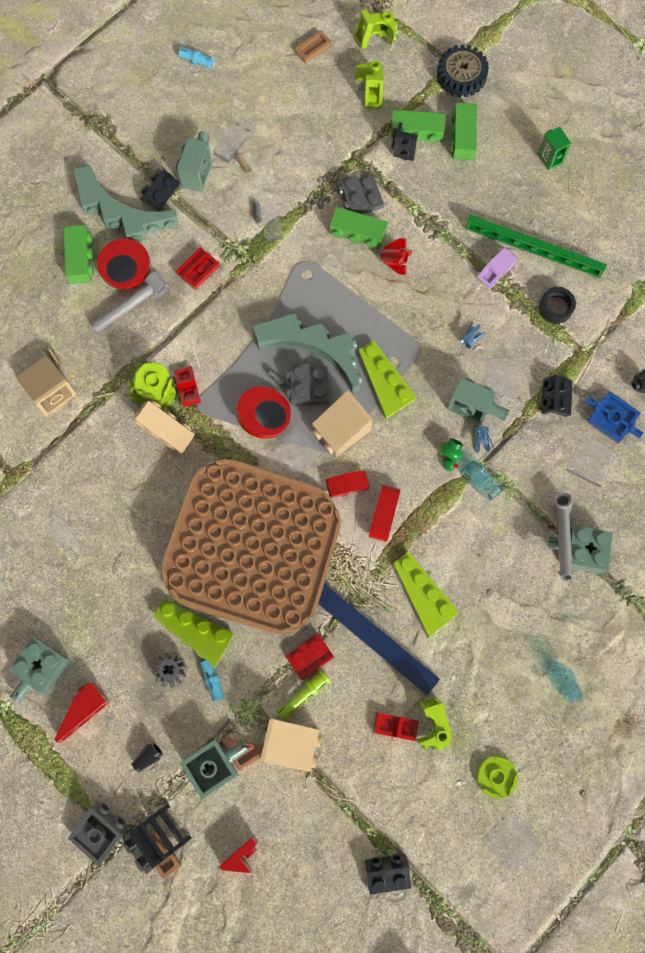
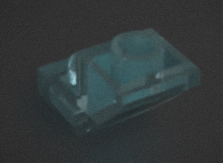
M475 460L467 464L460 471L461 475L471 486L490 501L505 489L501 482L490 477L484 465Z
M556 661L549 662L546 670L551 672L550 675L558 679L564 678L559 690V694L564 695L563 699L571 703L582 701L583 695L573 670Z

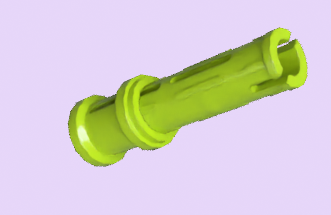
M319 669L318 674L310 681L307 680L304 684L305 686L276 712L285 721L313 695L314 697L317 696L326 684H331L332 682Z

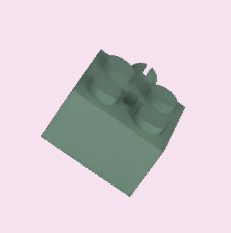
M200 131L197 139L188 138L186 144L182 146L181 159H178L176 163V170H178L182 188L203 192L213 163L209 142H207L209 134Z
M468 378L460 379L447 409L481 425L486 415L491 414L505 421L510 411L494 404L495 401L493 400L496 393L491 388L479 386Z
M573 525L570 528L572 569L601 575L607 572L613 532ZM550 536L548 549L559 550V539Z
M33 636L8 670L18 677L20 681L9 697L20 704L30 688L47 695L71 660L41 639ZM39 662H41L40 664L42 665L41 669H38Z
M215 739L180 762L201 800L239 776L233 761L248 752L247 747H243L238 751L239 748L245 745L242 740L226 750L223 749L218 739ZM207 764L214 765L213 774L206 773Z

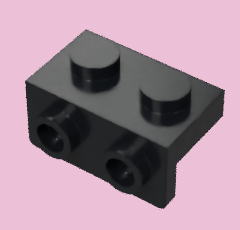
M399 122L398 128H394L391 149H394L393 157L414 161L418 135L403 132V123Z
M165 169L161 172L156 171L151 177L152 183L150 185L146 184L140 192L142 196L139 199L141 201L145 199L158 211L162 209L181 184Z
M557 374L543 379L542 414L545 415L552 412L564 417L571 416L573 380Z
M394 854L392 856L374 857L365 860L370 895L412 888L406 854Z

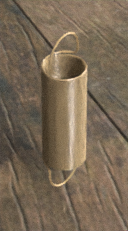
M241 154L236 159L248 175L252 169Z
M48 348L46 351L55 367H59L62 364L53 348Z

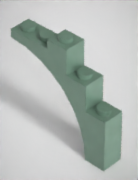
M91 165L73 169L81 205L85 214L93 215L102 211L107 229H116L124 225L127 239L141 242L146 240L145 233H154L161 229H170L180 225L176 210L163 212L143 211L124 205L111 197L97 181Z
M295 313L253 326L259 350L270 347L289 346L316 353L328 360L340 371L352 393L360 391L362 379L359 373L356 374L354 369L356 363L353 357L355 356L357 344L349 333L330 338L328 329H324L322 323L303 328L301 319H297Z

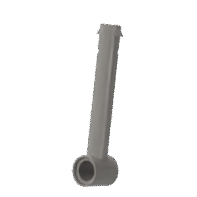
M158 272L151 273L145 279L146 286L92 323V328L98 334L152 294H155L157 297L165 294L169 289L168 284Z
M560 492L554 497V512L558 516L560 563L558 574L562 580H571L574 571H572L569 516L572 512V497L566 492Z

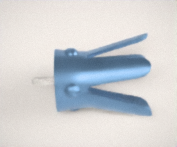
M471 321L466 333L459 339L463 344L461 348L465 346L471 349L472 345L486 334V332H483L474 337L480 329V324L471 327L473 324Z
M480 424V427L474 429L476 453L480 451L481 440L486 451L490 452L489 440L493 448L494 445L489 436V427Z

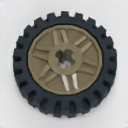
M455 45L453 49L451 47L448 48L447 52L445 51L440 57L438 63L437 78L442 89L445 88L446 93L451 91L452 96L457 93V97H461L462 94H464V97H468L469 93L471 96L475 95V92L478 93L484 87L489 71V63L486 56H483L482 51L477 53L478 48L474 47L472 50L470 45L467 48L464 45H460V48H458V45Z

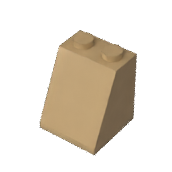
M47 355L36 360L31 367L22 370L16 377L45 416H48L77 395Z
M348 390L312 423V434L318 441L322 440L328 454L338 457L371 431L373 419Z
M270 718L260 761L310 772L311 768L316 767L318 756L314 755L316 747L320 748L322 735H319V730Z

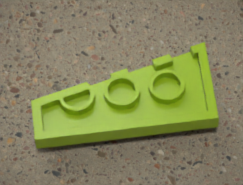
M374 340L358 350L371 385L377 395L378 402L384 412L385 419H388L417 399L416 395Z
M409 551L393 563L429 638L455 617L459 611Z
M164 599L154 614L156 621L172 634L177 635L186 646L189 645L196 651L198 656L207 660L214 669H216L234 636V633Z

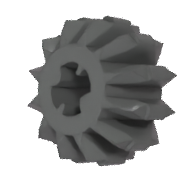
M166 653V660L158 657L161 664L154 663L153 665L155 668H158L157 671L152 672L153 675H160L156 682L160 683L163 681V687H166L169 683L170 687L174 688V681L181 684L182 681L179 677L187 676L181 672L187 669L186 665L180 666L184 659L180 658L177 660L178 655L175 653L172 658L169 653ZM168 666L174 667V669H172V671H174L172 675L169 673L166 674V672L168 671L166 670V668Z

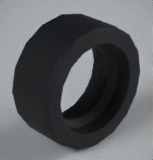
M564 287L548 289L543 294L539 303L541 316L546 321L554 324L566 322L576 308L574 295ZM551 297L563 299L568 305L567 311L563 314H556L550 311L547 307L548 299Z

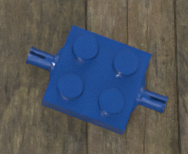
M610 391L600 402L591 396L585 401V403L594 408L593 414L587 423L618 444L629 432L638 439L644 433L635 427L636 419L641 412Z

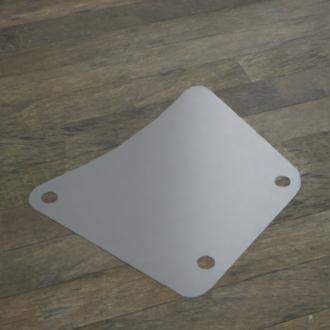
M306 261L299 263L292 270L268 321L295 313L297 319H301L303 328L322 323L324 329H328L330 338L349 333L357 344L355 356L353 357L356 363L354 368L356 374L359 373L362 379L360 391L352 393L340 371L328 360L316 353L289 346L270 347L259 350L257 341L254 339L235 364L200 396L201 403L197 404V408L206 416L240 426L236 417V406L241 395L253 387L263 386L272 388L285 397L291 409V418L287 428L283 433L274 438L310 450L327 452L322 440L318 441L312 434V423L345 392L349 390L368 414L379 404L358 350L374 340L388 360L392 357H397L400 360V366L395 369L403 377L419 358L421 346L418 341L317 264ZM304 270H311L313 278L311 280H304L301 273ZM290 365L328 366L329 404L292 405L291 399L287 398V387H291V381H287V370H290ZM270 370H273L286 382L282 388L267 375Z

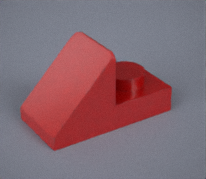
M254 836L226 859L219 868L223 871L252 873V869L243 857L246 856L248 859L257 851L255 846L258 842Z

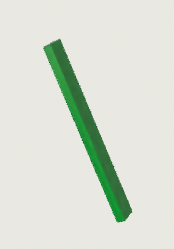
M469 215L465 229L598 278H601L607 264L473 215Z

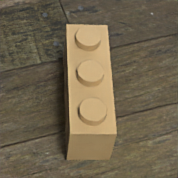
M154 401L144 402L131 421L177 454L183 453L195 435L191 432L192 429L184 423H178L173 414L163 412L158 403Z

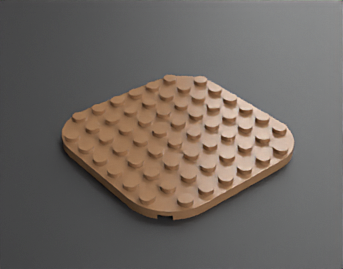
M217 460L212 464L202 467L194 475L189 485L163 558L162 578L164 585L176 601L189 608L271 634L294 632L302 628L317 609L340 531L339 511L332 502V498L318 487L236 460Z

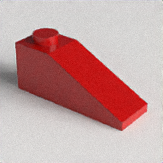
M86 683L78 689L79 693L74 697L54 739L56 743L64 742L110 703L96 684Z

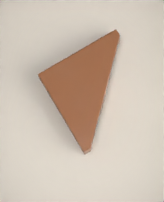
M226 737L220 738L226 750L240 742L239 740ZM244 742L245 745L239 748L238 751L243 747H247L248 752L233 761L238 770H243L261 758L263 746Z

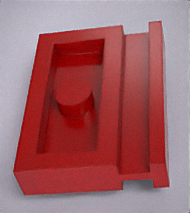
M200 247L176 270V274L196 290L220 267V263Z
M318 633L285 656L301 681L335 658Z

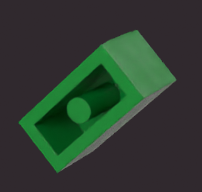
M561 127L548 130L544 134L538 156L548 170L564 163L571 145L570 140Z

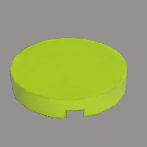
M145 363L134 373V389L139 396L146 400H159L166 396L171 389L172 379L169 371L159 363Z
M493 756L481 762L477 768L476 779L479 788L484 794L500 799L514 792L518 783V774L511 761L504 757Z

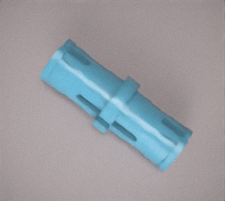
M183 46L181 47L182 50H179L180 58L189 60L195 65L199 64L211 69L214 64L213 57L203 55L198 50L193 51Z
M207 660L201 662L200 666L205 677L204 683L208 686L212 701L216 702L224 699L225 696L219 682L221 680L220 677L217 676L215 669L210 666Z

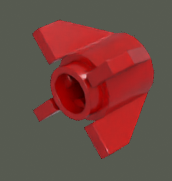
M398 238L386 245L380 254L383 263L400 275L407 274V265L402 264H406L408 256L412 254V250L404 249L407 247V238Z

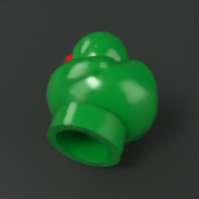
M450 438L448 442L442 443L439 448V453L447 457L443 462V467L447 471L458 468L456 461H459L463 456L461 450L463 444L454 438Z

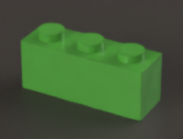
M456 103L455 110L451 111V121H454V125H451L450 135L454 136V139L450 144V152H453V159L474 160L477 147V104Z
M393 110L391 138L394 128H398L399 122H402V131L417 134V141L443 142L446 114Z
M336 207L330 224V234L336 238H345L353 243H362L371 248L381 249L387 232L388 221Z
M86 225L64 227L65 273L70 284L92 282L91 275H94V267L91 264L93 250L90 248L93 238L92 233L88 232Z

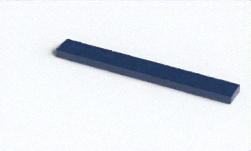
M324 583L318 605L428 695L440 679Z

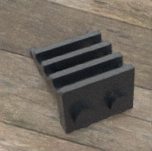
M169 804L140 823L123 838L124 848L129 854H133L136 859V866L140 871H144L145 874L192 839L190 835L184 839L165 812L170 808ZM159 815L178 841L176 846H173L155 818ZM148 823L151 824L168 849L167 853L163 854L145 826Z

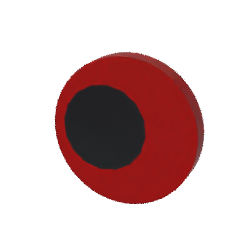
M123 238L108 243L101 250L97 260V268L101 278L109 286L116 289H131L140 285L147 278L151 269V260L146 248L141 243L133 239Z
M259 386L253 387L241 395L236 406V417L240 426L248 434L256 438L270 439L279 436L287 428L291 418V409L281 393L269 387Z

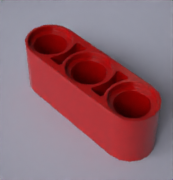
M382 484L369 538L384 542L388 541L401 489Z

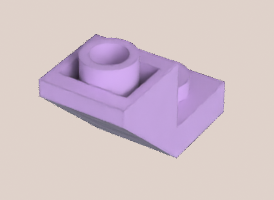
M505 247L485 266L477 277L491 289L504 274L509 272L519 258Z

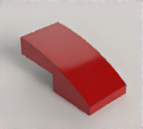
M192 366L174 370L183 408L201 403Z
M365 470L346 473L325 480L331 498L346 496L353 492L366 491L370 488Z
M376 712L373 733L416 742L419 721Z

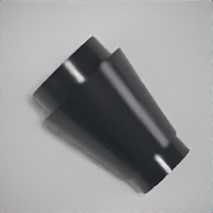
M154 742L147 744L131 763L132 767L137 772H141L160 760V757L163 755L162 750Z

